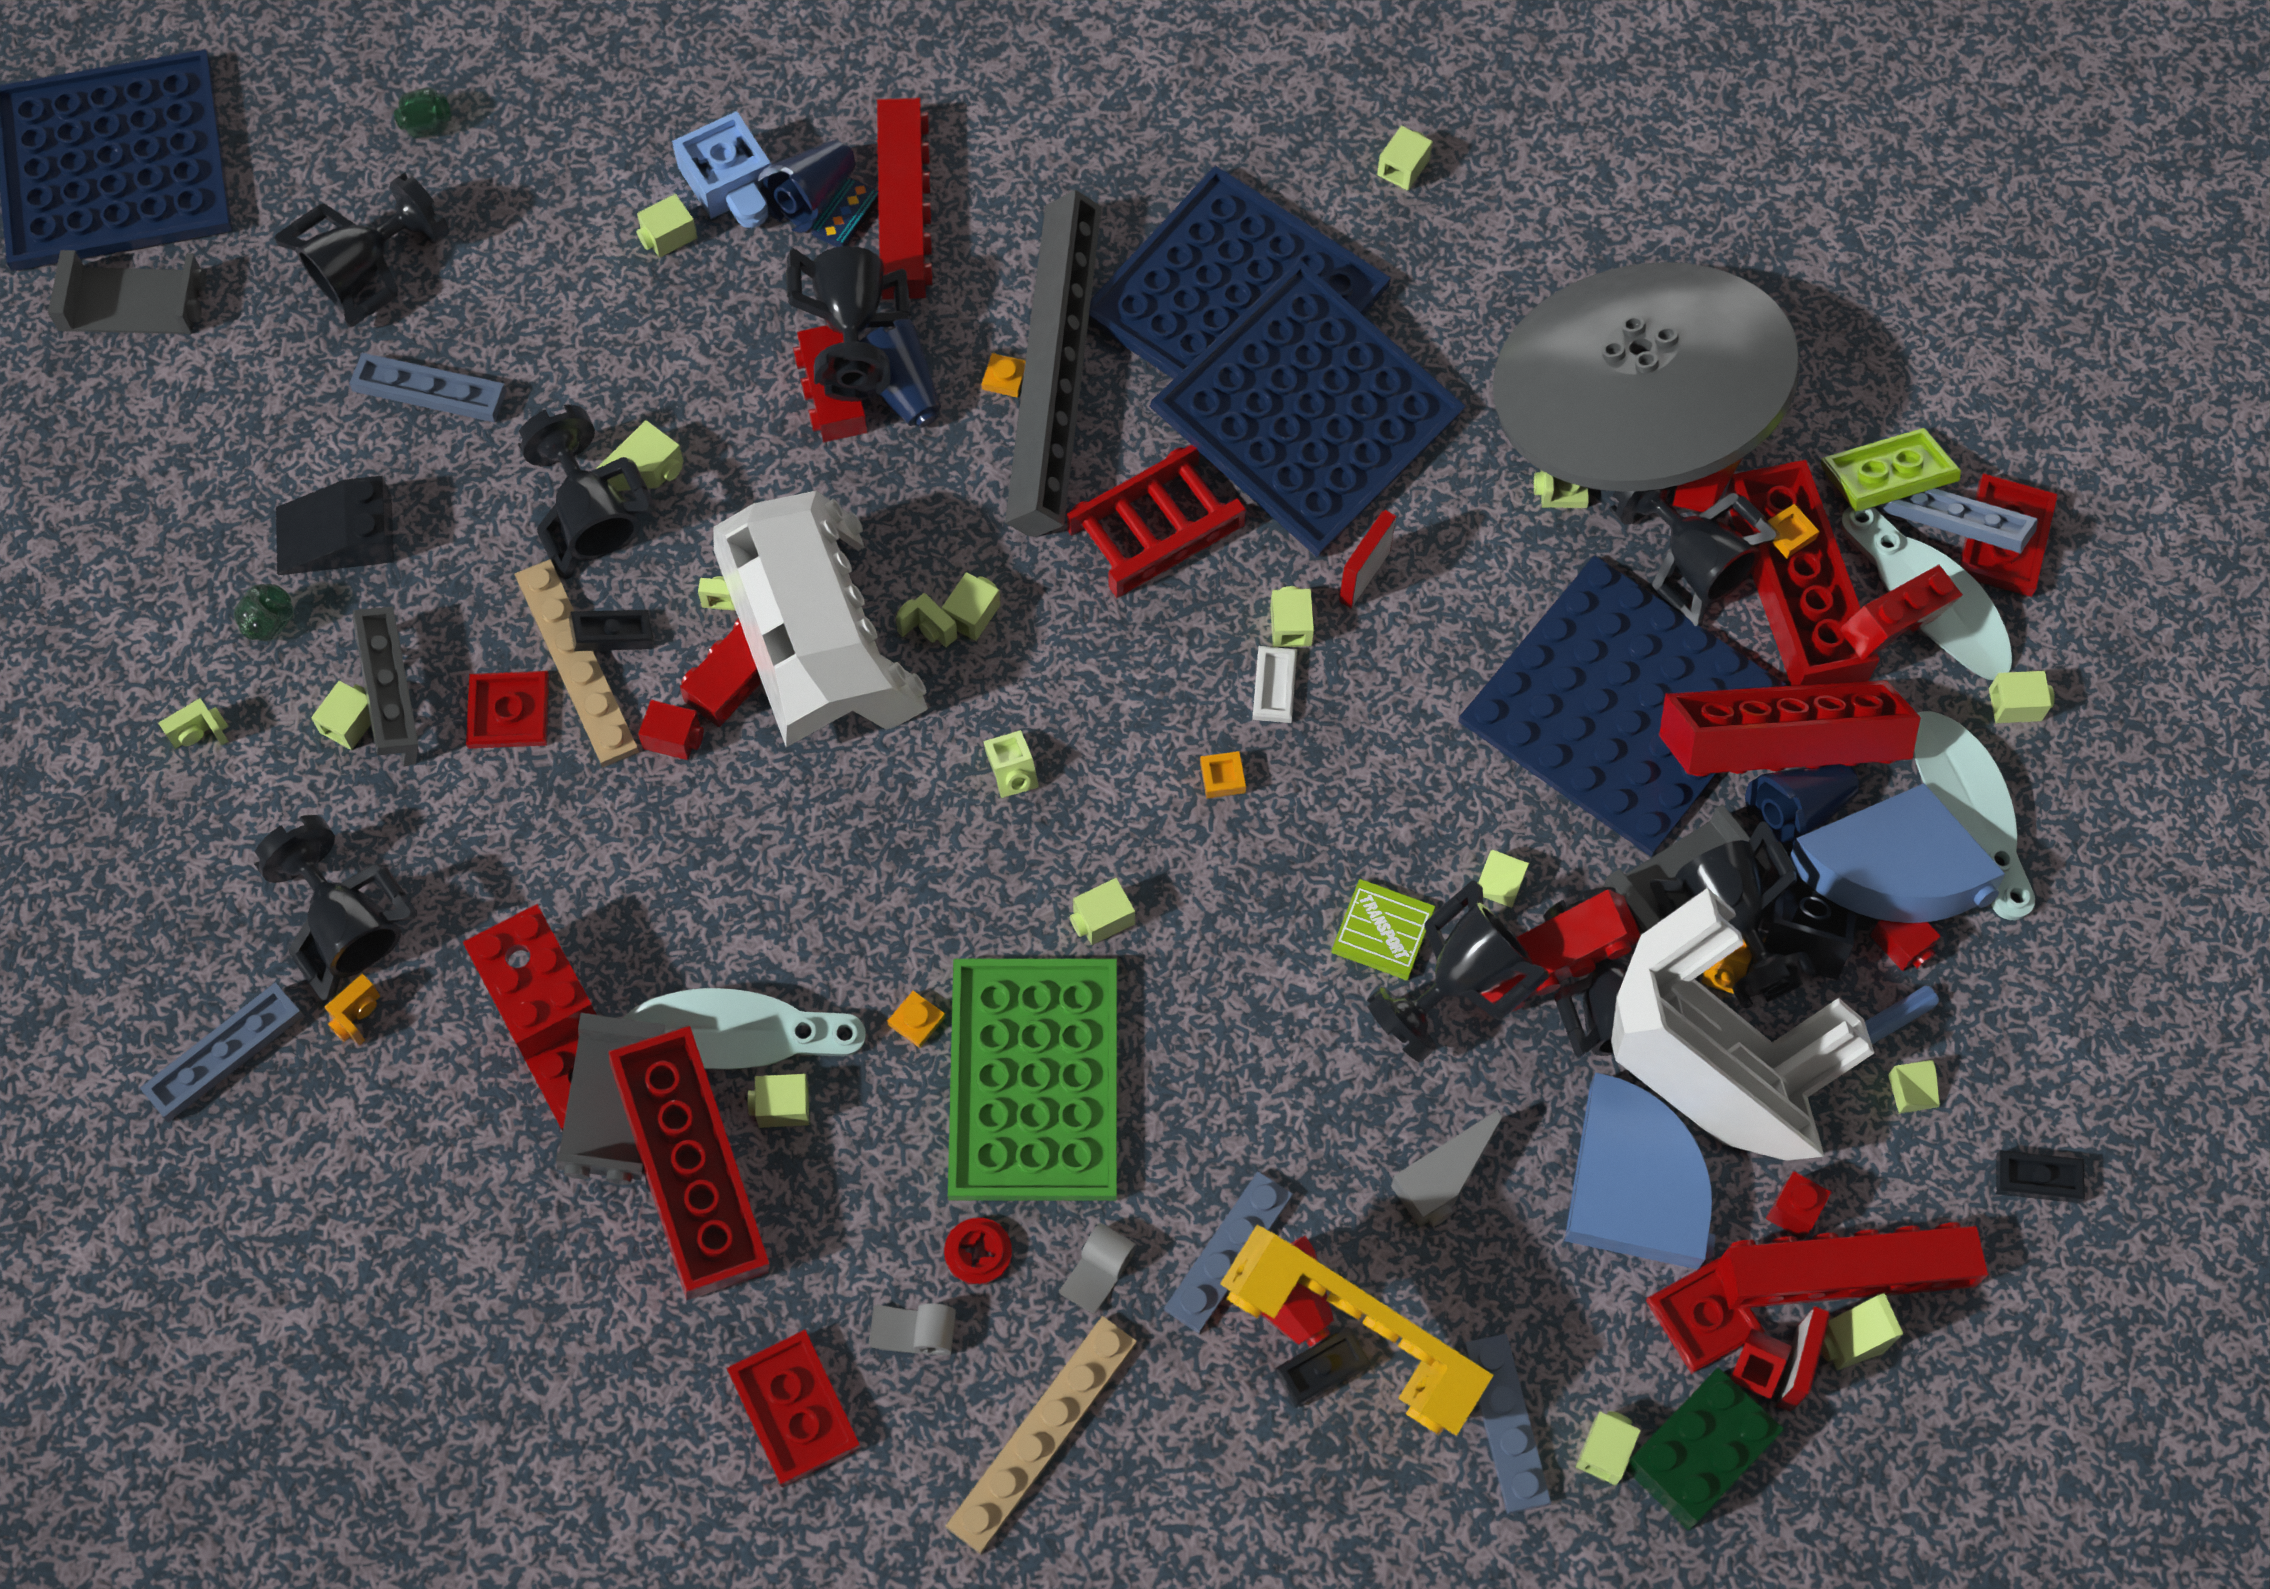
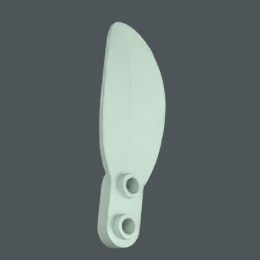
M1850 506L1845 510L1841 522L1844 535L1878 568L1881 581L1888 592L1940 564L1963 594L1936 620L1921 627L1920 629L1966 668L1987 680H1994L1998 673L2010 671L2012 653L2006 628L1988 594L1968 572L1935 548L1905 537L1874 507L1855 512ZM1863 517L1867 519V522L1860 523L1855 519ZM1889 542L1892 543L1894 547L1886 548L1882 545V543Z
M1918 712L1917 714L1921 717L1913 755L1923 783L1994 862V856H1999L2004 860L2005 866L1998 865L2005 873V876L1999 886L1998 897L1991 903L1993 910L2000 917L2007 920L2024 918L2032 911L2035 905V895L2016 852L2017 826L2014 808L2008 788L1997 764L1981 742L1960 723L1936 712ZM2011 892L2016 893L2020 897V903H2016L2011 899Z
M701 988L670 993L638 1005L623 1018L665 1024V1033L691 1026L704 1068L714 1070L767 1066L781 1062L796 1054L850 1056L858 1052L865 1041L864 1025L854 1015L799 1011L793 1006L773 997L736 989ZM801 1025H806L811 1029V1035L808 1038L801 1039L795 1034L796 1029ZM842 1027H848L852 1030L853 1035L849 1040L843 1041L838 1038L837 1031Z

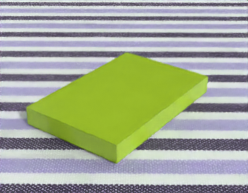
M1925 428L1821 458V466L1826 476L1855 512L1960 481L1961 476L1960 468Z

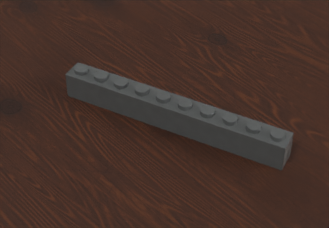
M1076 189L1045 205L1005 524L1032 537L1040 536L1064 526L1102 209L1100 205Z

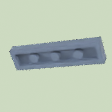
M361 353L349 383L353 392L494 423L507 393L504 383Z
M1935 488L1876 506V510L2018 553L2022 552L2037 529V518Z
M275 982L142 1085L140 1089L166 1121L170 1122L304 1016Z
M1257 1171L1165 1305L1164 1311L1200 1334L1229 1290L1220 1283L1256 1225H1259L1270 1231L1293 1194Z
M1507 1334L1465 1342L1464 1348L1467 1358L1494 1375L1478 1402L1507 1515L1550 1506L1551 1500Z

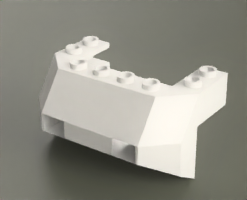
M818 491L754 503L713 527L714 553L786 747L852 710L888 730L901 725L928 709L923 695L926 694V689L919 676L904 670L898 662L893 663L880 655L874 641L878 637L876 629L871 621L865 617L861 607L865 604L864 598L859 589L852 584L849 573L852 572V567L847 557L839 550L836 540L840 538L858 551L865 547L859 534L863 531L859 519L853 512L848 513L842 509L835 499L829 500Z
M1707 888L1641 935L1617 995L1611 1040L1615 1060L1724 1145L1782 1160L1825 1157L1808 1097L1874 1054L1865 1021L1841 999L1837 998L1774 1042H1771L1696 981V977L1744 944L1741 933L1728 923V921L1736 916L1735 910Z

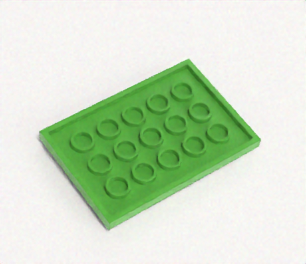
M953 959L948 1201H1117V959Z

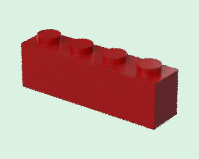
M739 618L736 620L733 630L725 639H720L712 645L707 658L698 667L691 668L684 675L680 685L684 702L719 728L762 683Z
M1607 889L1516 937L1529 954L1533 964L1541 966L1549 972V978L1526 999L1536 994L1546 995L1554 992L1560 987L1559 982L1571 976L1581 977L1596 969V963L1606 958L1616 959L1622 957L1632 950L1631 945L1639 942L1641 935L1623 895ZM1517 975L1512 980L1481 995L1495 1004L1526 976ZM1521 1002L1511 1012H1514L1522 1008L1525 1005V1002Z

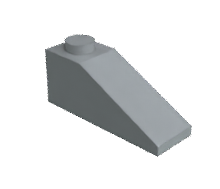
M1498 1110L1394 1175L1391 1187L1419 1227L1429 1221L1433 1226H1436L1454 1213L1451 1207L1455 1205L1498 1129L1502 1119Z

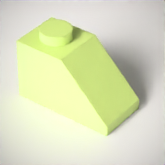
M645 420L596 469L621 457L629 458L636 463L649 489L658 488L665 480H674L681 472L684 461L680 445ZM623 473L607 480L617 491L631 490Z
M1885 1293L1828 1321L1821 1353L1826 1361L1830 1362L1833 1360L1837 1370L1885 1353L1903 1335Z

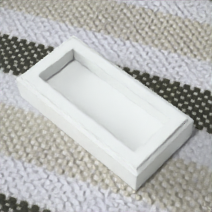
M1258 647L1252 720L1292 722L1297 649Z

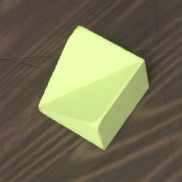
M1491 850L1478 882L1483 887V897L1512 908L1529 863Z
M1933 1060L1893 1067L1888 1077L1899 1114L1940 1106L1936 1068Z

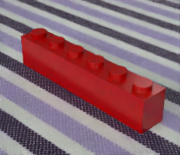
M920 98L877 99L879 258L883 261L884 275L899 269H904L907 272L909 299L926 298V286L933 285L932 263H925V255H932L931 232L925 233L924 224H931V203L924 202V194H931L930 172H923V164H930L929 142H923L922 139L923 134H929L928 112H921ZM895 286L882 290V300L894 299Z
M1958 1222L1944 1223L1936 1226L1935 1230L1920 1231L1919 1226H1905L1896 1229L1894 1233L1879 1234L1877 1229H1867L1856 1232L1852 1237L1841 1238L1838 1237L1837 1233H1823L1814 1236L1812 1240L1797 1241L1795 1236H1785L1772 1240L1770 1244L1756 1245L1755 1240H1741L1732 1243L1719 1259L1728 1309L1876 1297L1883 1293L1888 1296L1976 1287L1988 1276L1977 1226L1961 1227V1224Z

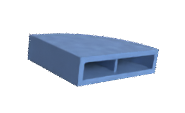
M1925 783L1796 838L1789 857L1796 869L1797 875L1827 899L1865 916L1903 923L1937 921L1961 914L1976 906L1980 908L1986 907L1998 897V889L2005 876L2001 868Z
M1595 1072L1589 1088L1564 1241L1699 1269L1705 1258L1711 1259L1715 1234L1709 1233L1712 1210L1709 1174L1695 1139L1679 1117L1651 1093L1620 1078Z

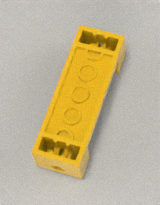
M1256 1225L1220 1283L1231 1291L1226 1299L1257 1319L1262 1312L1274 1319L1297 1282L1322 1297L1327 1290L1330 1292L1326 1299L1328 1302L1357 1320L1361 1318L1362 1314L1366 1315L1362 1324L1393 1343H1396L1400 1337L1401 1341L1398 1347L1421 1360L1398 1399L1410 1406L1406 1412L1408 1416L1437 1435H1440L1445 1428L1457 1436L1494 1375L1278 1235Z

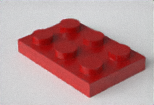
M1983 473L1978 483L1975 500L2037 518V529L2021 553L1965 537L1959 565L1977 582L2032 597L2037 587L2058 494Z
M806 1330L727 1367V1371L782 1488L861 1449Z

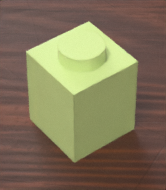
M1401 125L1380 154L1377 175L1409 190L1430 160L1433 141L1427 139L1420 132L1411 131Z
M676 194L637 213L641 227L637 230V235L646 250L653 248L659 258L698 238L694 219Z
M966 572L942 606V610L956 622L958 632L977 641L1000 607L999 589L989 579L981 576L977 578Z
M1287 586L1280 590H1272L1270 609L1273 647L1312 646L1314 626L1311 589Z
M2045 671L1998 673L1989 687L1995 723L2042 721L2054 705V690L2051 685L2047 684Z
M338 681L311 717L319 733L352 750L371 725L365 688L357 684L350 687Z
M1117 878L1073 898L1074 914L1070 915L1071 923L1078 936L1086 935L1091 945L1135 925V910Z
M806 1074L755 1076V1090L748 1091L749 1116L755 1115L759 1128L809 1125V1085Z
M1608 1411L1605 1414L1599 1412L1593 1421L1575 1467L1617 1485L1624 1474L1640 1429L1631 1426L1632 1421L1620 1413Z

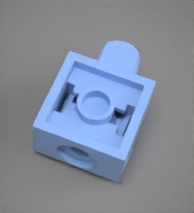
M737 111L672 141L678 168L710 219L731 210L737 221L745 228L757 227L768 218V205L766 198L760 190L763 186L762 179L758 180L759 174L766 167L770 166L771 163Z

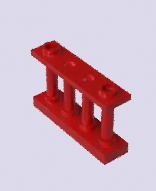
M1192 444L1185 448L1179 447L1173 450L1166 459L1091 501H1082L1076 504L1067 513V531L1072 536L1085 529L1111 564L1112 568L1108 571V587L1116 598L1245 526L1246 509L1239 499L1236 498L1227 504L1220 503L1194 469L1195 466L1199 465V451ZM1181 475L1208 511V514L1196 522L1188 521L1164 489L1163 484ZM1149 493L1177 530L1176 533L1164 540L1156 539L1132 507L1131 502ZM1117 511L1144 547V551L1132 558H1124L1098 522L1099 520Z

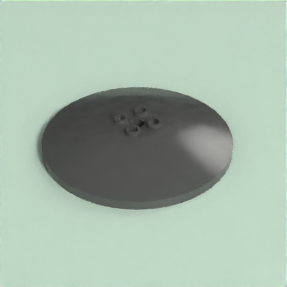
M1676 262L1643 263L1606 270L1588 276L1557 291L1530 311L1514 328L1500 351L1494 370L1493 397L1498 420L1511 445L1526 460L1547 474L1565 482L1593 489L1621 492L1647 491L1682 485L1718 472L1740 460L1761 444L1779 425L1791 405L1799 380L1800 366L1797 340L1786 314L1769 295L1754 284L1723 270L1703 265ZM1638 350H1649V351L1642 352V353H1640V354H1638V355H1634V354H1633L1634 352H1636V351H1638Z

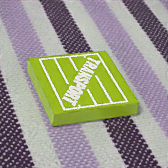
M1359 879L1331 953L1408 981L1426 934L1424 924L1433 915L1435 906Z

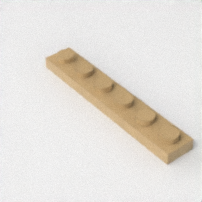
M551 559L515 573L517 582L602 768L638 753V747L594 652L574 651L569 624L570 612L574 611Z
M1102 1316L946 1524V1528L978 1553L982 1554L1136 1346L1137 1341Z

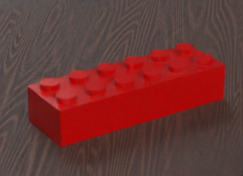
M1807 460L1733 474L1724 497L1731 493L1745 496L1766 517L1767 521L1795 504L1820 531L1814 541L1788 558L1772 542L1756 546L1760 549V557L1751 572L1791 686L1869 681L1880 659L1878 653H1875L1862 660L1839 630L1861 607ZM1734 508L1729 510L1737 532L1744 537L1760 533L1757 528H1754Z
M1887 680L1665 694L1659 736L1687 774L1695 776H1707L1710 773L1720 772L1743 774L1749 770L1764 769L1782 771L1785 768L1793 767L1817 769L1823 765L1837 764L1856 766L1859 763L1867 762L1891 764L1896 760L1913 759L1921 717Z
M691 1026L608 1051L610 1067L686 1301L767 1274L770 1263Z

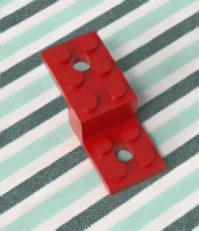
M535 904L463 941V944L563 1132L571 1087L570 1076L574 1069L579 1040L578 1027L581 1013L596 1015V1012L538 904ZM526 951L530 953V959L526 965L514 968L508 964L509 958L514 952Z

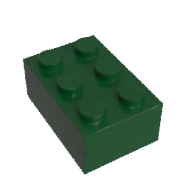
M1717 1367L1628 1461L1625 1470L1689 1531L1777 1438L1784 1428Z

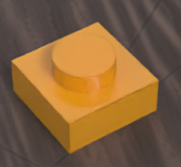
M992 353L982 381V390L1018 398L1023 384L1025 360Z
M1795 504L1768 520L1780 533V538L1772 543L1786 558L1814 541L1820 532Z
M1240 751L1200 756L1206 799L1246 793Z
M913 990L887 1020V1023L910 1042L921 1048L946 1017L944 1012Z

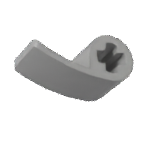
M1099 1223L1083 1247L1081 1260L1060 1288V1295L1086 1311L1095 1314L1133 1257L1137 1244L1106 1225Z
M876 1304L873 1307L869 1345L872 1348L887 1351L941 1356L950 1355L956 1310L942 1304H921L918 1306V1311Z

